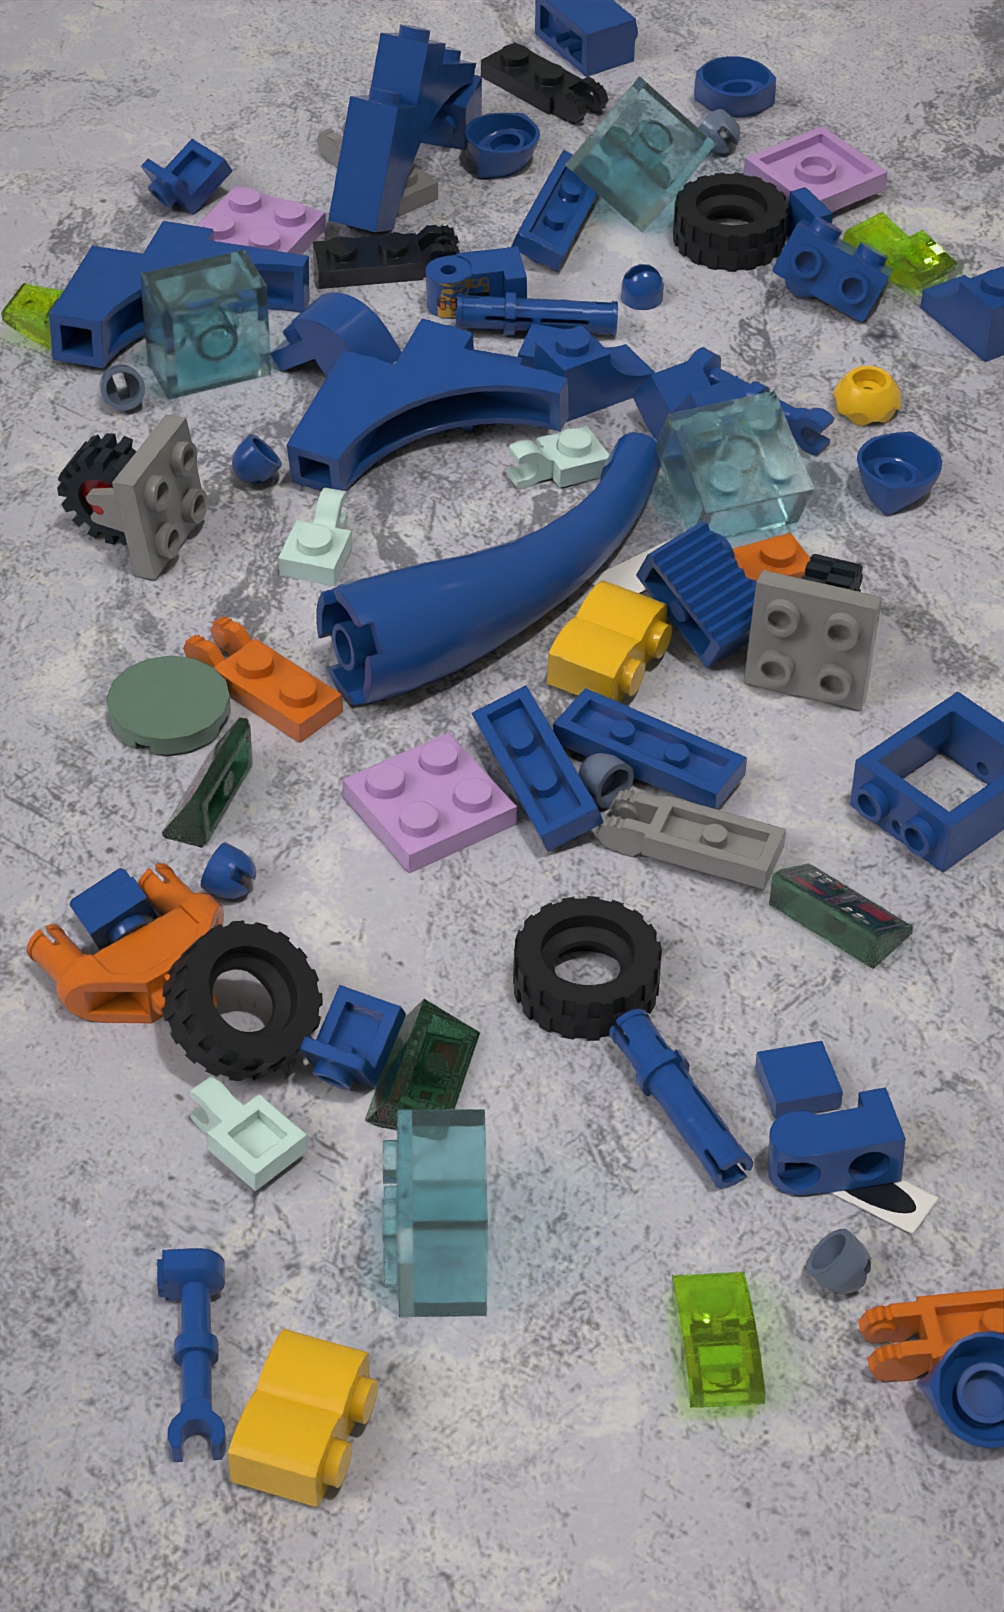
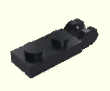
M516 42L506 45L501 50L481 59L482 78L549 115L554 114L564 121L568 120L569 123L577 124L584 120L586 113H588L586 109L589 108L590 112L594 111V113L606 108L605 106L609 101L603 85H600L599 82L596 83L595 79L589 76L582 79L563 69L562 66L552 63Z
M441 224V226L426 225L417 235L416 233L402 234L389 232L381 236L360 238L341 236L325 241H313V260L319 289L423 280V278H426V266L429 262L436 258L460 253L457 245L459 243L458 237L455 235L453 227L450 228L448 225L443 226Z

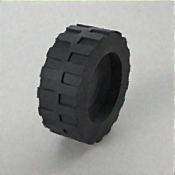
M721 172L715 173V175L697 177V180L686 183L684 189L679 190L676 195L673 224L674 245L678 246L679 253L684 257L690 258L691 262L707 266L708 269L712 270L722 269L727 270V272H737V270L746 269L748 271L756 269V267L761 265L765 266L771 263L773 258H778L782 248L785 247L789 211L788 202H785L786 196L782 191L779 192L776 189L777 186L771 182L767 183L762 178L747 176L744 173L734 172V174H725ZM721 218H732L743 220L749 223L742 225H727L717 223L711 220Z
M574 896L563 898L562 902L555 904L550 902L540 907V912L537 914H531L524 921L522 931L518 930L516 935L513 965V984L517 1003L521 1002L523 1013L529 1020L534 1019L539 1023L541 1029L549 1033L553 1031L561 1034L562 1038L574 1040V1038H586L587 1041H599L601 1037L609 1036L611 1026H618L616 1020L626 1012L642 1009L646 1013L651 1014L654 1009L656 996H659L662 956L661 942L656 940L657 932L652 924L648 925L643 920L641 913L635 909L632 911L624 907V903L613 899L612 901H606L596 896L575 899ZM592 951L608 955L617 960L620 966V973L616 979L606 983L582 985L558 977L554 970V963L558 957L568 953ZM618 1026V1028L620 1029V1031L624 1034V1031L622 1030V1028H621L620 1026Z
M244 920L232 921L224 927L222 924L217 925L183 952L167 973L170 977L163 985L162 997H165L164 1019L169 1022L172 1030L170 1035L176 1045L179 1043L185 1050V1056L194 1064L196 1062L206 1068L205 1072L216 1077L219 1075L227 1076L231 1081H242L249 1077H252L253 1080L264 1078L272 1070L275 1072L300 1052L299 1049L304 1037L312 1038L310 1036L311 1033L319 1027L321 1020L319 1008L323 1005L322 993H319L317 986L319 981L315 969H311L306 960L308 957L300 947L297 949L289 941L290 938L280 931L276 933L268 929V925L258 922L245 924ZM230 970L246 971L265 987L271 997L273 1009L271 1018L264 1028L253 1032L240 1031L233 1028L221 1017L214 1006L212 992L215 981L222 973Z

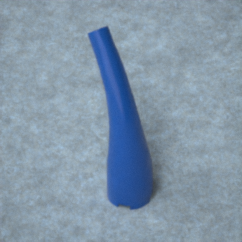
M632 432L623 435L618 439L602 469L600 483L576 507L537 531L469 554L415 564L343 583L333 589L321 592L316 609L317 633L320 639L328 636L332 638L339 664L328 666L327 670L339 693L342 694L347 702L355 706L362 703L378 702L413 691L450 676L492 653L562 603L590 579L606 562L634 525L649 497L664 460L663 451L659 443L643 433Z

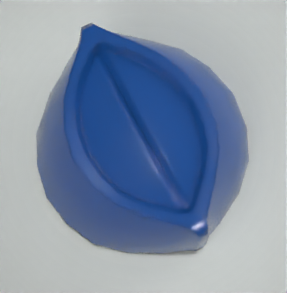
M740 56L719 57L708 61L696 71L694 99L712 112L717 109H723L732 117H745L757 114L775 104L776 77L765 65L756 60Z
M488 113L471 120L465 129L466 144L478 171V176L481 179L510 176L524 169L532 157L540 137L538 126L524 113Z
M910 431L873 437L865 442L857 453L858 469L865 491L870 500L884 515L894 514L919 501L933 487L942 470L943 461L940 452L931 443Z
M994 1331L973 1333L959 1339L944 1352L929 1373L917 1381L916 1387L922 1391L937 1416L955 1436L971 1445L987 1449L1004 1447V1334Z

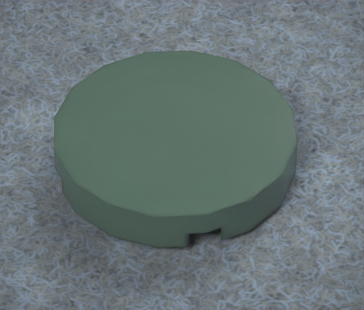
M170 655L141 661L126 668L113 680L107 695L108 715L111 729L123 743L136 748V743L150 746L151 753L170 755L190 752L210 743L220 734V726L225 720L228 721L231 713L230 696L226 680L214 667L195 658Z

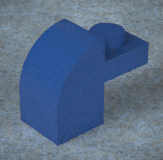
M331 292L321 295L291 321L292 324L282 332L286 340L269 354L280 371L315 359L327 377L343 350L364 356H373L391 364L398 360L402 352L382 320L372 309L350 295Z
M697 357L651 374L632 395L652 436L672 456L678 458L687 457L736 437L730 421L734 418L731 411L747 396L738 375L711 385Z

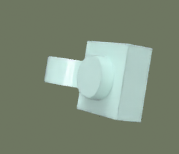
M588 426L566 429L559 433L538 437L536 444L530 440H521L511 444L509 452L518 464L523 465L507 469V475L517 488H528L540 481L551 478L561 488L600 478L609 453Z
M323 488L317 502L314 522L309 523L296 520L278 558L280 576L331 586L336 585L352 550V531L345 529L348 514L341 513L342 506L347 498L346 491Z
M212 1076L190 1091V1097L200 1105L190 1113V1118L207 1134V1149L254 1191L258 1190L307 1152V1134L260 1094L243 1105L219 1080Z

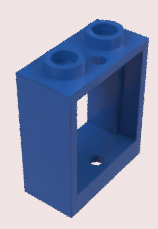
M957 691L855 760L850 806L856 809L866 820L874 822L903 843L910 852L921 856L944 873L1004 830V722ZM941 752L987 784V786L950 812L903 779Z

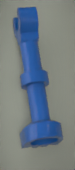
M705 347L697 349L689 358V360L698 358L711 385L735 377L721 369L720 355ZM740 379L747 394L740 402L741 411L752 417L760 414L787 428L788 433L795 438L797 444L809 454L818 455L830 444V439L820 434L834 422V416L830 412L817 407L810 410L807 408H795L770 395L769 387L760 382L754 381L749 384Z
M203 1248L162 1250V1259H157L159 1298L165 1297V1301H181V1334L174 1340V1361L181 1367L182 1403L181 1411L171 1420L168 1427V1446L173 1462H183L184 1442L187 1438L196 1434H202L210 1438L213 1460H222L226 1453L225 1425L221 1417L212 1411L211 1366L218 1362L219 1341L211 1333V1297L218 1294L224 1288L225 1261L217 1252Z

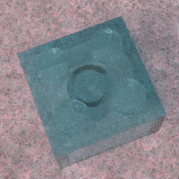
M639 76L567 161L565 166L639 231L643 232L674 199L716 143Z
M245 250L140 274L147 362L168 400L271 375L267 285Z
M775 391L669 413L667 415L655 449L686 531L704 521L708 523L711 531L719 533L727 539L799 521L814 488Z
M485 1109L397 1110V1140H383V1184H397L384 1185V1198H382L384 1288H398L399 1317L487 1316L488 1207Z

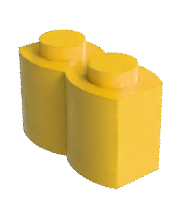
M600 581L587 595L576 617L567 622L552 644L548 653L547 684L577 696L587 688L619 703L626 694L633 696L642 683L646 665L653 657L661 658L670 642L672 626L666 623L668 604L607 581Z
M282 1329L268 1354L257 1388L247 1402L228 1450L231 1482L314 1507L320 1505L329 1486L339 1488L346 1477L352 1456V1443L346 1440L356 1422L361 1424L368 1422L377 1398L378 1380L370 1378L369 1353Z

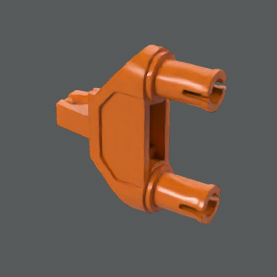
M159 863L155 865V869L164 880L159 879L149 868L140 877L138 885L161 917L93 955H85L60 926L49 924L45 926L46 932L55 940L54 943L39 929L30 938L26 952L28 957L38 963L56 982L59 1001L77 1017L102 1023L151 1024L164 1016L165 997H162L163 985L169 980L170 975L167 973L172 964L211 928L220 924L223 926V906L209 894L194 893L174 873L170 866L165 863ZM212 993L214 1006L217 1008V1000L214 994Z

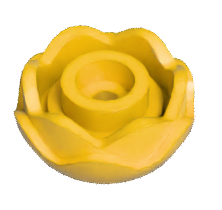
M875 366L856 367L844 374L836 384L832 395L836 399L837 412L847 416L851 422L859 426L868 425L872 422L887 423L892 419L895 411L900 410L902 405L901 391L895 379L885 370Z

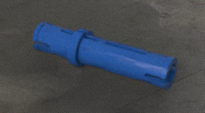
M506 292L505 297L457 294L456 327L459 329L504 330V335H514L515 330L529 331L533 323L562 329H571L582 325L590 334L616 336L618 301L597 302L516 298V292Z
M634 1009L620 1016L616 1023L625 1034L620 1031L618 1026H611L609 1036L632 1064L636 1071L635 1081L646 1096L652 1094L659 1102L672 1124L702 1163V1166L717 1188H729L742 1181L746 1174L737 1163H740L745 1171H751L753 1160L736 1141L714 1107L693 1081V1078L688 1073L690 1064L682 1052L678 1049H675L673 1052L659 1034V1031L645 1010Z

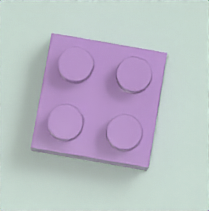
M823 126L745 158L744 175L762 178L767 183L771 182L777 186L776 189L779 192L782 191L786 196L785 202H788V205L790 191L806 187L831 212L885 190L888 175L886 170Z
M236 185L196 226L212 228L214 231V241L302 255L313 244V241H316L326 230V213L306 207L296 201H286L260 193L253 188H243Z
M449 732L342 779L343 798L408 873L414 872L517 824V806Z

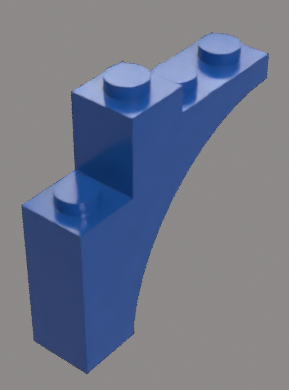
M400 24L399 33H380L369 95L350 96L328 221L372 232L394 229L409 172L429 126L440 108L455 91L464 85L473 83L476 63L461 60V50L445 47L446 43L429 40L430 30L416 26Z
M168 221L161 223L144 253L92 245L49 313L52 359L105 368L106 364L132 341L152 330L181 319L238 309H277L303 312L310 301L309 256L214 241V231L212 228Z
M422 318L395 364L384 362L373 356H364L347 350L342 351L286 444L291 480L293 483L320 491L323 488L347 491L360 475L392 451L427 435L457 427L503 423L537 426L561 432L569 417L568 378L555 375L546 370H538L503 360L494 355L475 352L472 332Z

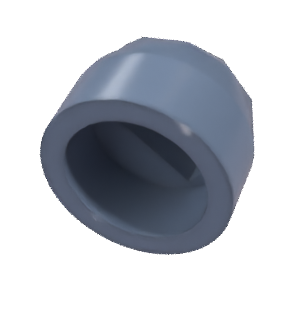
M717 109L707 115L701 122L696 138L709 151L716 154H727L730 152L728 146L731 143L737 145L740 141V127L735 119L725 110Z
M115 365L104 372L100 379L99 389L102 398L110 407L120 411H127L135 408L142 401L145 394V383L141 375L134 368L128 365ZM122 372L130 396L123 400L119 398L117 387L112 377Z
M605 753L589 756L581 764L578 772L592 799L602 808H610L620 790H630L634 778L633 769L630 765L614 755Z
M838 1229L825 1236L815 1246L807 1260V1271L823 1287L838 1294H851L862 1288L866 1283V1275L871 1270V1257L865 1246L848 1229Z

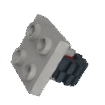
M167 414L137 451L132 448L133 439L126 436L119 443H117L116 436L113 433H106L102 439L98 434L92 436L88 442L85 441L64 467L58 477V481L61 483L57 487L58 496L66 497L61 504L65 512L75 511L77 513L72 521L78 527L85 522L91 527L87 533L88 535L96 539L100 533H104L105 543L114 545L120 538L122 545L128 546L135 577L152 580L157 579L169 561L178 554L181 545L195 526L202 522L207 512L208 503L206 492L201 487L196 464L197 449L191 441L187 418Z
M812 554L810 562L808 561L805 567V576L802 575V578L762 570L756 582L744 683L862 710L867 698L882 597L861 592L860 586L863 578V567L861 564Z

